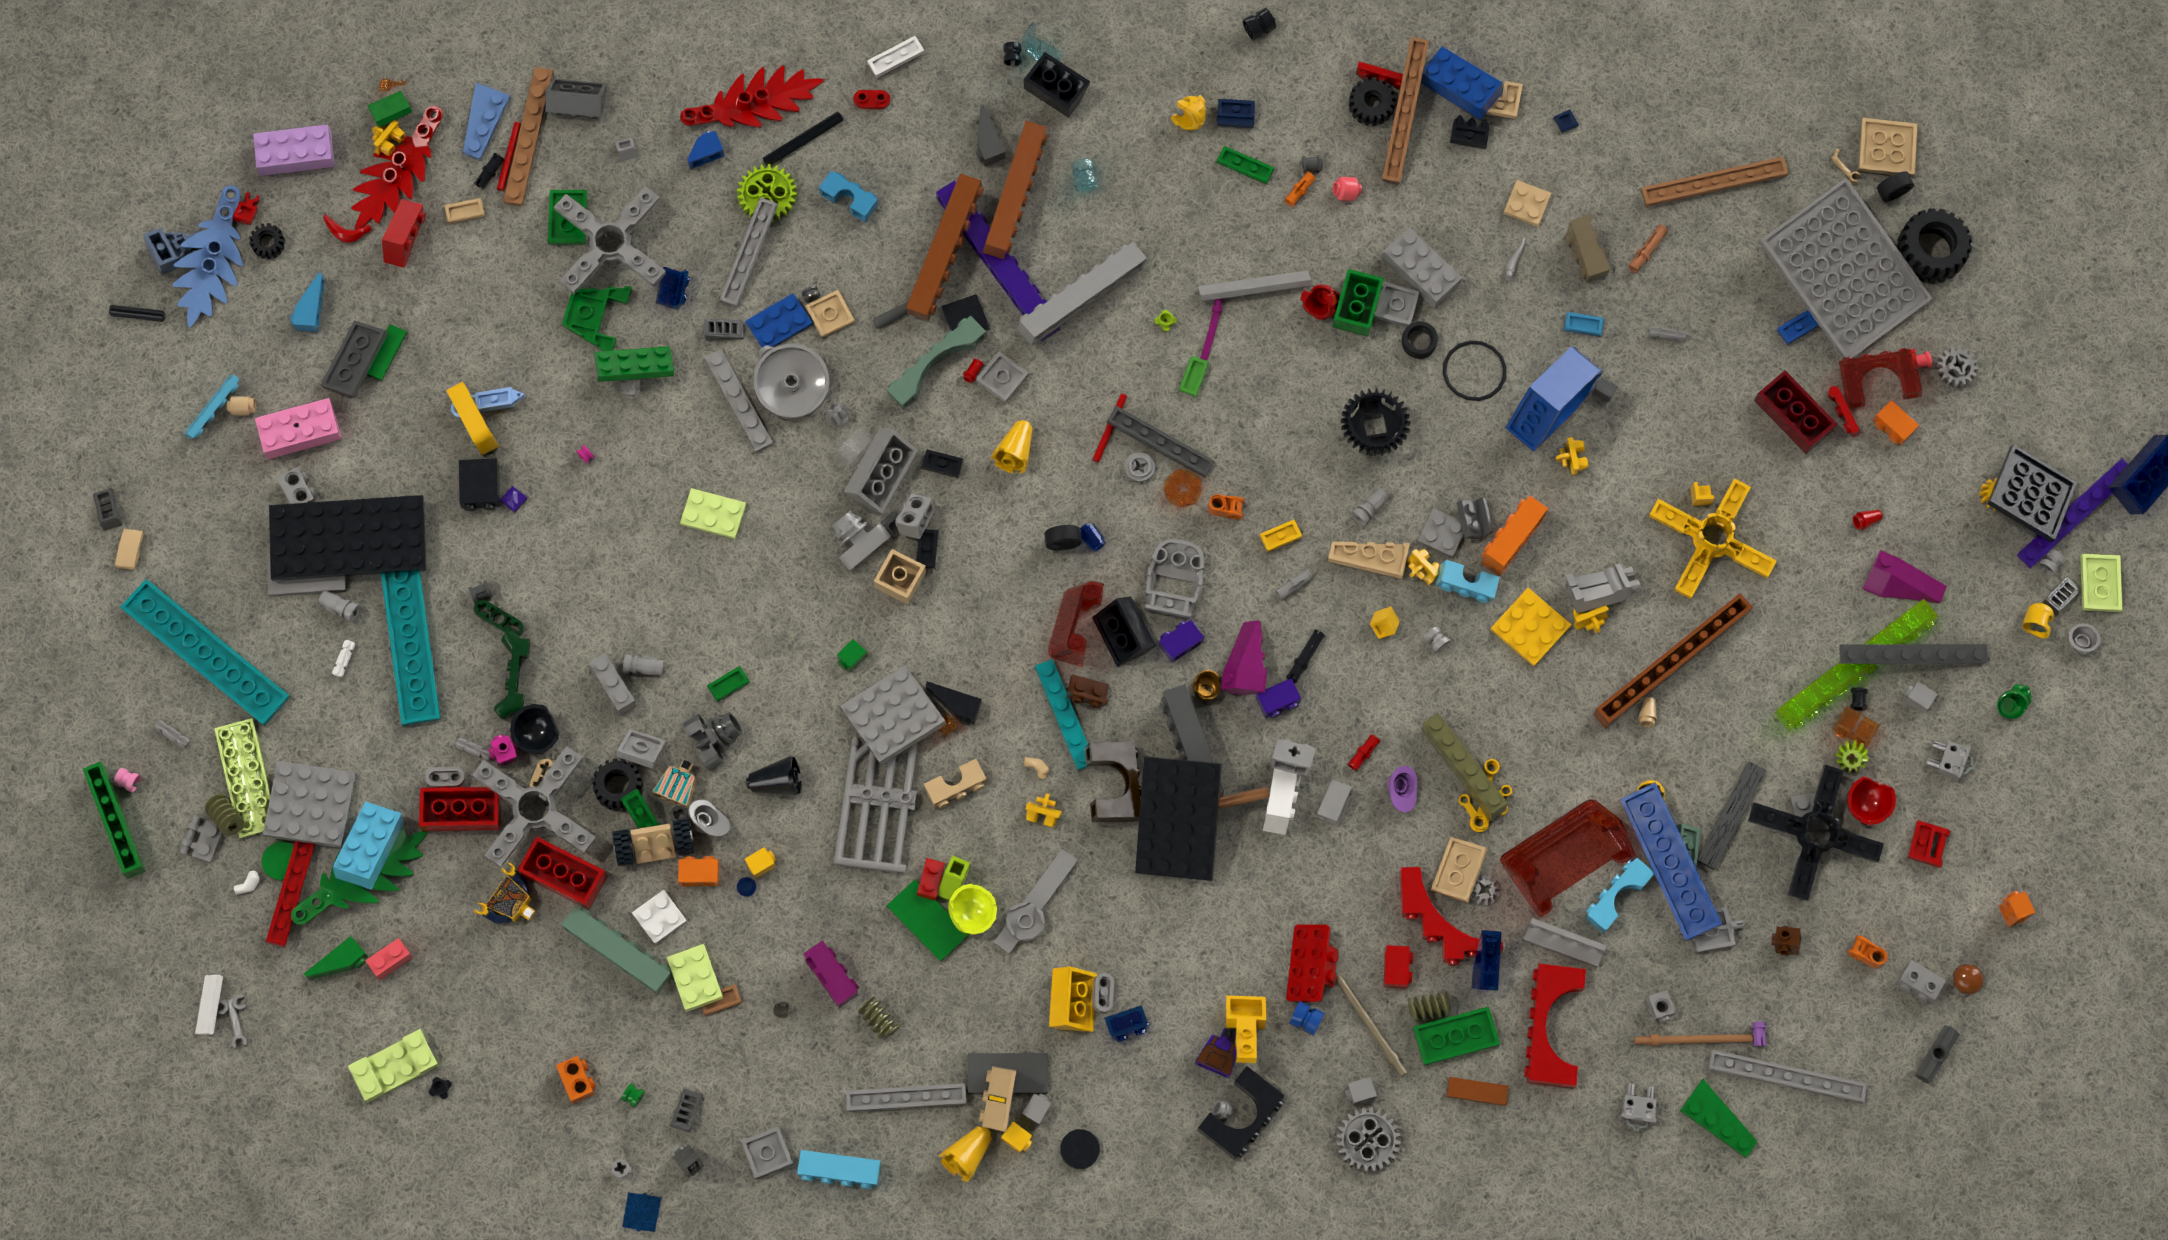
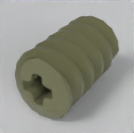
M218 793L208 799L205 804V811L223 835L231 836L243 829V819L224 794Z
M1439 992L1437 998L1434 994H1430L1429 999L1426 995H1423L1421 1000L1418 996H1415L1414 1003L1411 998H1408L1410 1016L1416 1022H1418L1420 1015L1424 1021L1427 1014L1433 1019L1434 1013H1437L1438 1017L1441 1018L1442 1012H1445L1448 1017L1451 1010L1448 992H1445V996Z
M873 996L860 1006L858 1013L864 1014L863 1019L869 1020L868 1026H874L872 1031L874 1033L879 1032L877 1037L879 1039L884 1038L885 1040L900 1028V1024L893 1026L896 1019L888 1020L891 1013L884 1014L883 1011L886 1007L879 1008L881 1000L874 1002L875 996Z

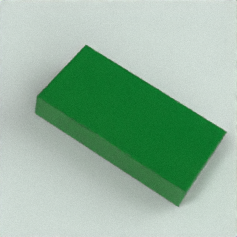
M738 666L708 684L707 687L716 702H719L749 684L750 681L742 668Z

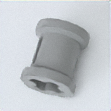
M619 1159L612 1164V1173L616 1178L624 1180L629 1177L631 1167L628 1162ZM620 1165L626 1168L623 1174L617 1171Z

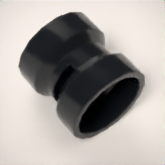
M1018 42L1005 43L1003 45V51L1005 52L1003 57L1004 64L1011 66V61L1015 60V66L1022 63V57L1020 56L1022 45Z

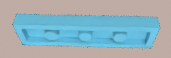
M235 375L228 376L183 433L189 439L199 437L204 430L202 428L206 422L209 423L214 418V411L226 403L227 399L225 397L229 392L232 394L237 389V382L240 380Z

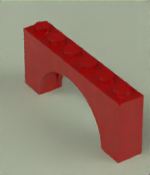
M1540 963L1537 969H1533L1532 980L1535 981V988L1531 989L1530 999L1534 1000V1004L1529 1009V1019H1532V1026L1528 1027L1527 1038L1530 1039V1046L1526 1047L1525 1058H1529L1528 1066L1525 1065L1524 1077L1527 1078V1083L1572 1089L1576 1087L1578 1066L1563 1061L1552 1050L1546 1035V1018L1551 1005L1559 997L1567 993L1582 992L1584 990L1586 969Z

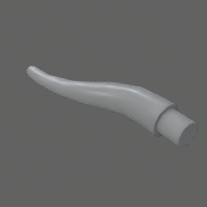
M1525 237L1522 238L1518 249L1506 264L1505 279L1508 281L1512 280L1517 261L1523 251Z

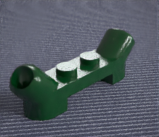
M514 630L508 631L501 638V642L512 654L511 660H508L507 671H510V676L505 681V690H508V695L494 706V711L502 720L507 719L512 714H516L517 711L523 708L525 700L524 694H518L521 659H529L530 639L520 638Z

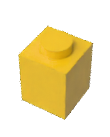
M765 847L745 858V863L755 879L775 868L774 862L776 858L772 851L767 852Z
M1015 1122L1011 1123L1000 1139L1019 1154L1022 1150L1026 1152L1033 1143L1030 1141L1032 1135Z

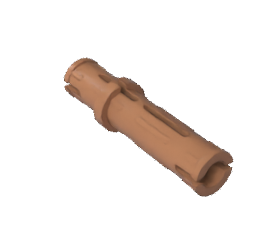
M1659 224L1644 246L1638 249L1635 258L1628 265L1630 271L1638 273L1642 265L1649 261L1652 252L1668 233V229L1664 225Z

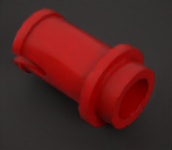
M974 358L967 371L963 372V379L968 383L976 381V376L984 366V363Z

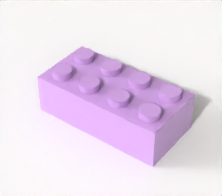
M328 124L253 134L256 168L260 176L335 167L332 135Z

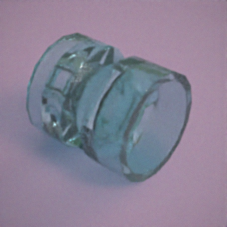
M1079 159L1071 164L1076 191H1091L1098 187V178L1095 174L1096 166L1093 159Z

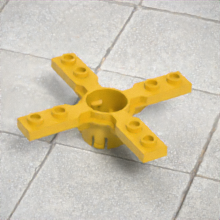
M1734 478L1716 513L1708 514L1702 521L1657 499L1648 517L1681 534L1691 536L1696 548L1674 589L1675 592L1691 599L1712 559L1723 555L1731 557L1734 562L1766 579L1769 577L1777 561L1734 539L1733 531L1736 529L1732 522L1748 494L1750 486ZM1713 525L1719 527L1726 535V543L1716 546L1706 539L1704 540L1705 537L1701 530L1706 526Z

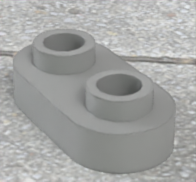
M435 767L427 771L425 780L432 788L460 787L465 782V774L458 767ZM454 775L459 776V779L457 781L452 780V777ZM434 776H439L437 782L433 781Z
M1108 973L1098 974L1093 980L1092 1006L1095 1011L1104 1013L1113 1006L1114 979ZM1100 981L1105 983L1104 987L1100 985ZM1099 1000L1103 1001V1006L1099 1005Z

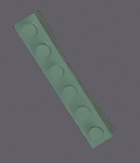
M972 316L962 319L954 331L950 330L946 333L944 340L940 343H935L927 355L920 356L912 368L909 367L902 373L901 378L893 380L888 385V395L902 410L906 409L918 398L922 380L935 363L954 352L974 349L987 337L986 331Z

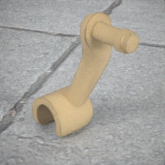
M1835 149L1834 156H1831L1832 161L1848 176L1849 182L1852 185H1856L1858 181L1852 177L1859 178L1860 173L1856 171L1851 172L1837 157L1839 149Z

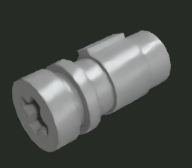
M1378 488L1363 504H1359L1351 513L1352 518L1361 526H1366L1374 517V514L1389 499L1388 495Z
M326 590L322 592L318 603L324 606L326 610L339 614L340 617L350 622L357 618L361 608L359 604L349 599L344 600L342 597Z
M625 654L623 673L630 674L632 672L635 675L636 673H642L645 675L662 676L664 660H656V657L649 656L639 658L638 655L632 657V655Z

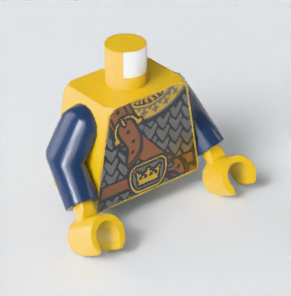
M507 862L510 865V870L506 871L504 868H501V871L507 874L487 904L476 903L481 906V911L473 910V912L478 915L483 914V917L494 923L516 922L520 916L530 921L536 913L534 909L528 906L531 901L529 896L530 889L526 880L515 870L514 865Z

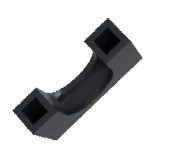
M1248 1066L1245 1067L1235 1080L1234 1085L1254 1101L1257 1108L1255 1121L1246 1128L1235 1129L1227 1126L1210 1112L1197 1129L1198 1132L1234 1160L1237 1157H1243L1248 1150L1246 1145L1249 1141L1254 1143L1260 1135L1258 1132L1262 1125L1266 1127L1272 1120L1270 1116L1274 1110L1278 1112L1285 1103L1282 1101L1285 1095Z

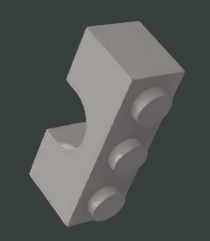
M606 653L589 662L593 673L605 689L620 716L636 707L635 700Z

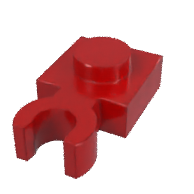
M247 192L245 194V203L239 201L233 214V220L251 225L258 211L256 205L259 203V195H256V198L251 200L249 199L250 192Z

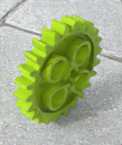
M761 164L759 170L754 166L753 173L747 170L748 177L742 175L743 182H738L740 188L737 189V194H739L737 199L741 201L739 205L740 208H744V214L749 212V218H752L761 197L778 203L774 217H777L778 220H781V214L787 216L786 210L792 211L791 205L796 204L793 198H797V193L795 192L797 187L794 185V179H790V173L785 174L784 168L778 171V165L771 169L770 164L765 169ZM766 179L773 180L771 183L764 182ZM753 190L758 191L755 195L750 194ZM778 192L785 193L783 196L776 195Z

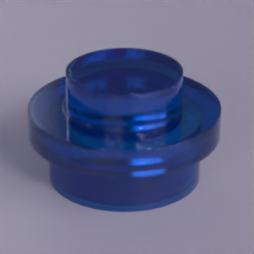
M750 877L741 878L737 883V891L740 895L749 897L755 893L756 883Z

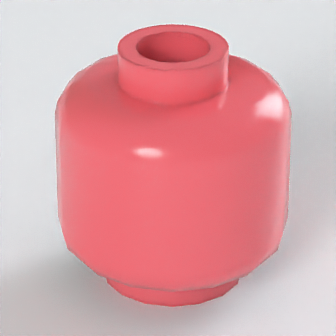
M1339 177L1333 183V194L1340 201H1354L1361 194V184L1358 183L1355 177Z

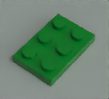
M550 190L548 244L586 245V234L556 212L554 206L567 194L587 210V190Z

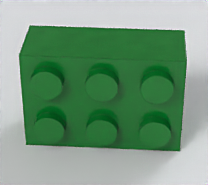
M1348 269L1332 327L1368 337L1384 278Z

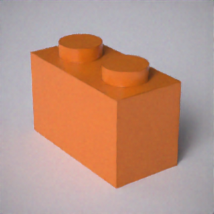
M1892 400L1873 419L1876 428L1880 431L1884 430L1889 435V439L1900 446L1919 427V424Z
M686 856L683 859H678L679 886H719L718 859H715L713 856H705L703 859Z

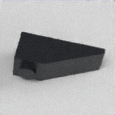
M928 681L926 682V690L958 719L959 723L966 726L970 724L975 725L982 705V699Z

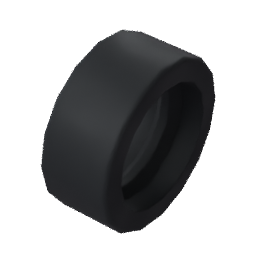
M1903 171L1888 177L1876 189L1882 200L1888 202L1905 195L1915 184L1909 173Z
M1423 321L1411 323L1405 328L1402 335L1403 350L1415 359L1429 357L1434 352L1438 343V334L1435 328ZM1421 330L1426 332L1431 339L1429 347L1423 350L1413 348L1409 343V336L1413 331Z
M1059 525L1051 527L1044 532L1046 547L1050 550L1073 549L1082 543L1080 528L1075 525Z

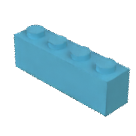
M801 1150L797 1175L803 1181L813 1182L814 1178L821 1179V1183L833 1184V1181L841 1182V1186L853 1187V1184L861 1185L862 1189L872 1190L873 1187L878 1186L881 1162L880 1160Z

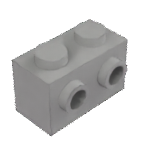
M1911 960L1907 963L1897 984L1900 985V989L1916 994L1917 999L1921 1002L1932 1003L1946 980Z

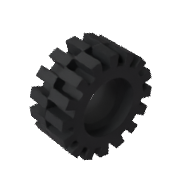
M263 223L261 228L256 226V231L252 230V236L249 237L251 242L249 243L253 252L258 257L271 259L272 256L276 258V254L280 255L282 253L281 250L285 248V239L281 230L273 224L271 226L270 223H267V226H265ZM272 236L274 244L270 247H263L260 244L262 238Z

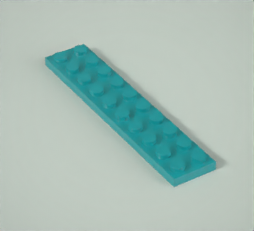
M420 571L381 574L401 725L406 726L441 720Z
M147 579L120 606L125 613L263 726L290 699V696Z

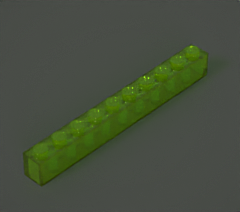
M1923 599L1864 644H1905L1910 639L1914 642L1922 635L1920 633L1922 630L1926 629L1928 631L1936 625L1934 621L1938 618V615ZM1839 662L1779 707L1774 714L1788 731L1793 728L1798 730L1805 724L1803 720L1807 717L1810 719L1815 717L1819 713V708L1822 706L1827 708L1834 702L1832 698L1836 695L1841 697L1849 690L1848 686L1851 684L1856 686L1863 680L1862 676L1868 673L1870 675L1878 669L1877 664H1840Z

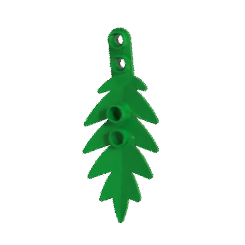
M401 829L372 888L373 890L399 891L397 886L381 874L397 877L414 875L411 870L399 861L417 859L423 856L416 847L423 841L428 831H420L407 836L405 829ZM332 866L330 879H328L326 873H322L320 889L292 910L291 919L298 925H304L331 905L349 909L350 906L342 899L358 903H379V900L362 888V886L335 878ZM315 900L320 901L318 906H314ZM302 911L304 913L303 917L298 918V913Z

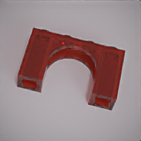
M1902 348L1897 352L1883 351L1879 355L1864 354L1860 358L1846 357L1839 361L1844 399L1849 408L1865 406L1862 380L1870 370L1875 368H1887L1897 375L1903 400L1922 397L1915 349Z

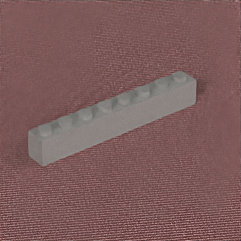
M1133 242L1128 246L1123 245L1118 250V253L1109 255L1101 265L1096 264L1088 274L1080 275L1075 283L1066 285L1058 295L1053 294L1047 300L1048 302L1037 305L1029 315H1023L1019 319L1017 330L1031 345L1035 344L1144 267L1147 257Z

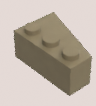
M1592 214L1571 220L1565 235L1567 245H1571L1573 250V260L1579 263L1580 276L1585 278L1587 283L1608 276L1610 271L1603 247L1600 248L1596 239L1599 236L1597 230L1593 231L1590 222L1593 219Z

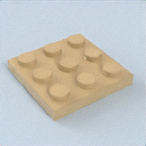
M1862 118L1858 171L1888 175L1907 171L1910 177H1913L1915 175L1917 124Z

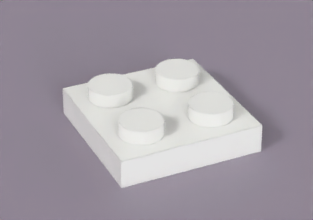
M662 890L632 912L654 944H657L687 922L665 890Z

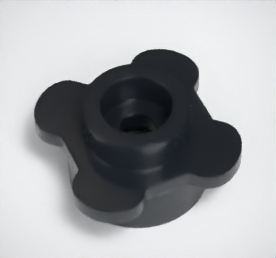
M435 1077L432 1080L433 1083L429 1094L446 1099L448 1097V1089L452 1084L449 1080L444 1081L439 1077Z

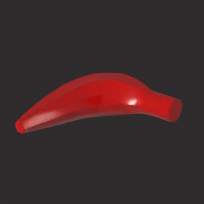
M325 214L323 216L330 232L342 242L353 243L372 231L369 224L358 230L345 229Z

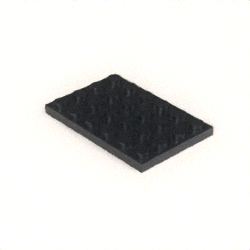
M1144 756L1135 873L1213 881L1222 763Z

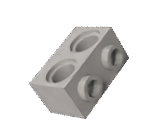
M298 467L277 476L290 504L315 502L314 499L317 496L312 487L308 488L306 483L309 480L304 471L300 473ZM293 479H299L297 484L290 485ZM301 495H307L305 500L298 501Z
M911 493L909 499L904 503L901 514L896 518L899 534L918 539L921 538L935 511L932 498Z

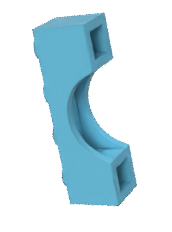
M1638 858L1633 862L1629 860L1623 867L1625 872L1621 876L1617 874L1611 881L1613 886L1609 891L1605 888L1598 896L1600 901L1597 905L1592 903L1586 910L1588 915L1585 919L1603 934L1618 917L1614 907L1616 894L1624 889L1640 891L1654 875V871Z

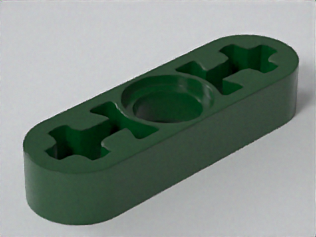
M479 600L475 603L474 612L477 617L504 633L512 630L510 626L506 625L508 619H511L509 624L513 626L518 624L519 631L515 630V632L519 636L523 634L524 626L517 618L486 600ZM486 605V609L492 612L489 619L487 618L489 617L488 613L485 611L480 613L479 606L483 607ZM498 614L504 616V621L500 624L494 622V617Z

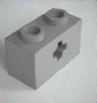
M1277 739L1270 768L1308 777L1315 748L1307 744L1294 743L1288 739Z

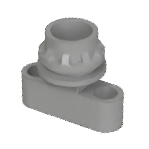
M851 510L832 525L836 537L843 539L840 542L841 545L846 541L851 545L848 550L838 557L849 571L891 537L890 533L881 523L866 533L863 527L867 522L861 523L862 518L855 515Z

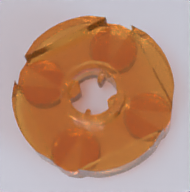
M1177 469L1165 480L1164 494L1169 503L1181 508L1193 505L1201 496V480L1188 470ZM1184 484L1188 491L1180 493L1178 486Z

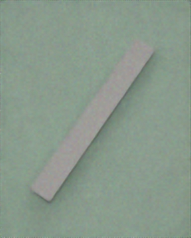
M1712 1049L1710 1052L1708 1070L1862 1104L1865 1102L1867 1083Z

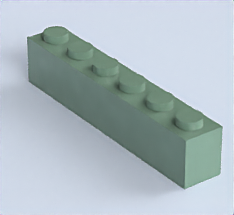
M574 906L562 922V928L658 995L672 977L669 972L670 968L662 962L658 964L653 961L654 957L647 951L644 953L637 949L639 946L631 940L628 942L623 940V935L617 930L613 929L611 931L606 928L607 924L599 918L596 920L590 916L591 913L584 907L579 909Z

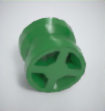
M630 1083L622 1094L621 1100L624 1102L628 1101L633 1108H636L643 1098L645 1091L642 1089L638 1090L633 1083Z

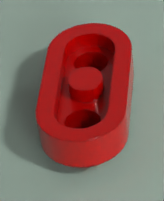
M859 90L854 94L853 101L855 106L860 109H885L890 104V95L884 90ZM861 96L865 97L864 100H860L859 98Z

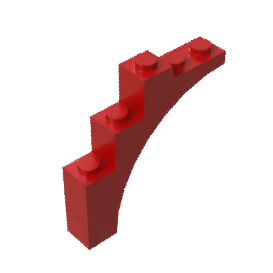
M1421 867L1400 868L1401 917H1406V920H1417L1418 917H1421L1422 940H1427L1428 943H1437L1439 939H1442L1443 962H1448L1449 966L1459 965V962H1463L1464 954H1467L1469 958L1479 957V954H1486L1487 957H1497L1498 954L1502 953L1503 942L1485 941L1471 937L1456 929L1440 915L1425 890Z

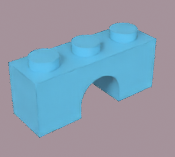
M1445 560L1440 564L1439 575L1435 585L1441 587L1442 590L1457 592L1462 597H1473L1481 603L1490 602L1495 598L1499 576L1481 571L1476 575L1474 583H1470L1463 577L1464 565Z

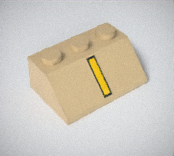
M992 1066V1070L987 1071L986 1082H989V1088L984 1090L982 1102H986L985 1110H981L979 1121L983 1122L982 1127L1006 1132L1016 1070Z

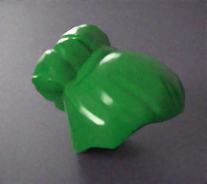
M2015 684L2011 690L2004 692L1997 701L1999 714L2007 719H2017L2022 716L2027 710L2028 705L2032 702L2030 687Z

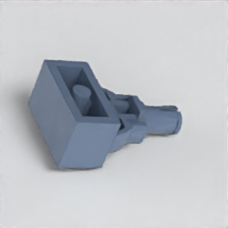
M161 228L144 234V244L161 275L178 268L174 267V263L192 252V248H185L180 245L188 238L203 231V229L188 235L184 234L183 231L177 234L171 232L164 233Z

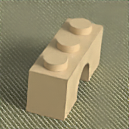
M977 759L959 766L962 780L957 785L951 786L946 784L942 776L924 783V789L934 808H944L950 804L949 801L955 798L960 800L967 796V792L971 790L976 792L985 787L984 784L987 783L986 777Z

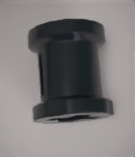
M1861 687L1851 688L1852 704H1850V708L1852 710H1867L1866 694H1868V689Z

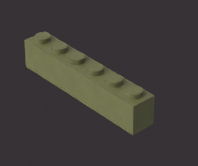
M1437 713L1422 723L1424 735L1491 821L1505 812L1508 805L1507 801L1440 714Z

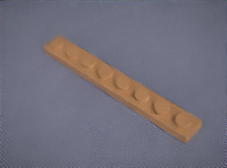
M1415 37L1410 39L1382 180L1399 184L1401 181L1429 40Z
M534 68L503 202L505 204L523 205L545 111L546 90L553 76V70Z
M1784 157L1642 187L1641 193L1645 206L1648 207L1785 177L1788 175V170Z

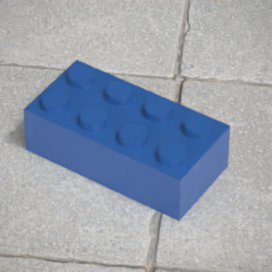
M1443 46L1423 69L1421 78L1423 85L1480 120L1502 94L1501 81Z

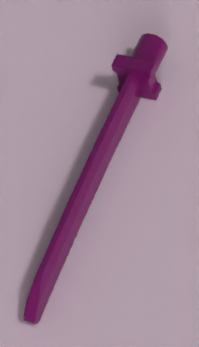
M1215 299L1214 306H1212L1209 330L1200 359L1206 361L1212 347L1219 316L1222 313V299Z

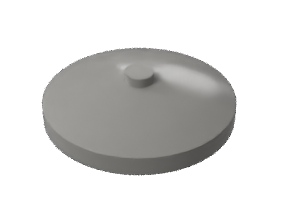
M799 344L779 345L766 352L759 360L753 378L754 391L761 405L773 415L785 419L802 418L816 411L824 402L829 388L828 370L821 357L810 348Z

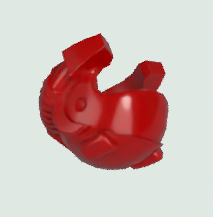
M1319 284L1314 286L1310 292L1304 290L1300 301L1303 302V308L1307 313L1315 317V319L1325 320L1335 314L1340 293L1331 286Z

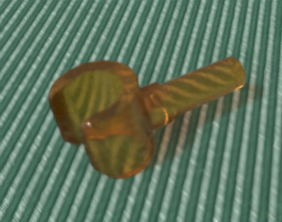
M383 78L380 81V91H389L390 86L406 85V80L390 81L387 78Z

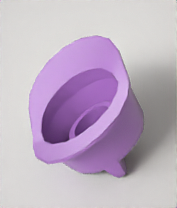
M1408 766L1398 767L1387 781L1391 802L1398 811L1409 812L1416 804L1417 776L1415 771Z

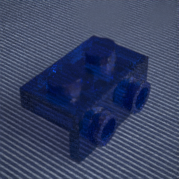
M663 267L666 274L659 281L655 303L677 309L684 305L687 298L685 290L690 281L688 276L689 270L684 269L681 272Z

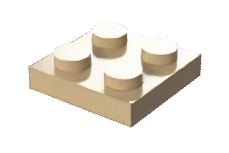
M1517 180L1503 214L1538 227L1551 193Z

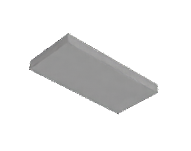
M268 558L269 596L322 593L325 590L328 592L346 591V576L272 581L270 558Z

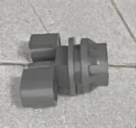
M730 712L725 715H716L714 719H708L709 727L700 714L693 716L683 723L688 736L694 737L696 741L695 746L701 751L699 757L708 771L725 762L718 746L721 745L723 748H728L730 744L736 741L737 736L742 734L739 722Z

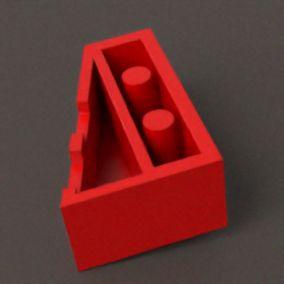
M401 199L382 238L384 263L403 268L406 267L414 241L419 232L420 224H423L425 221L426 213L423 212V204Z

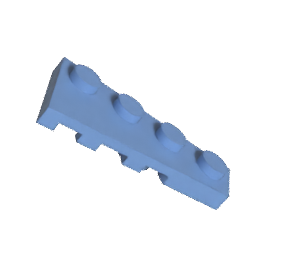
M478 83L475 84L463 148L464 155L481 161L508 104L510 95Z

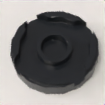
M1075 1129L1069 1132L1063 1138L1060 1145V1154L1063 1161L1074 1169L1091 1167L1097 1161L1100 1153V1145L1097 1138L1085 1129Z

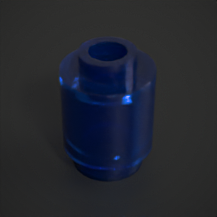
M1086 523L1080 528L1082 540L1093 552L1098 551L1106 544L1104 536L1094 523Z

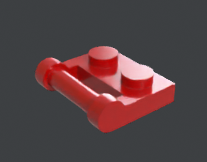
M1917 820L1907 858L1942 868L1943 851L1946 839L1950 835V830ZM1936 833L1939 835V839L1935 855L1933 858L1929 857L1934 835Z

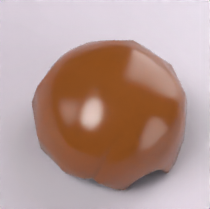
M1959 965L1952 974L1954 986L1961 993L1969 995L1977 993L1983 986L1982 972L1974 965Z

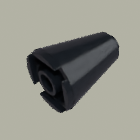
M789 756L749 773V778H746L747 788L751 789L753 793L800 794L802 781L798 782V773L801 774L798 762L795 757Z

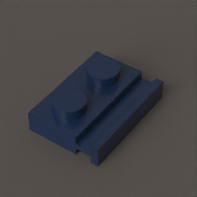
M1218 99L1217 126L1254 128L1255 101Z

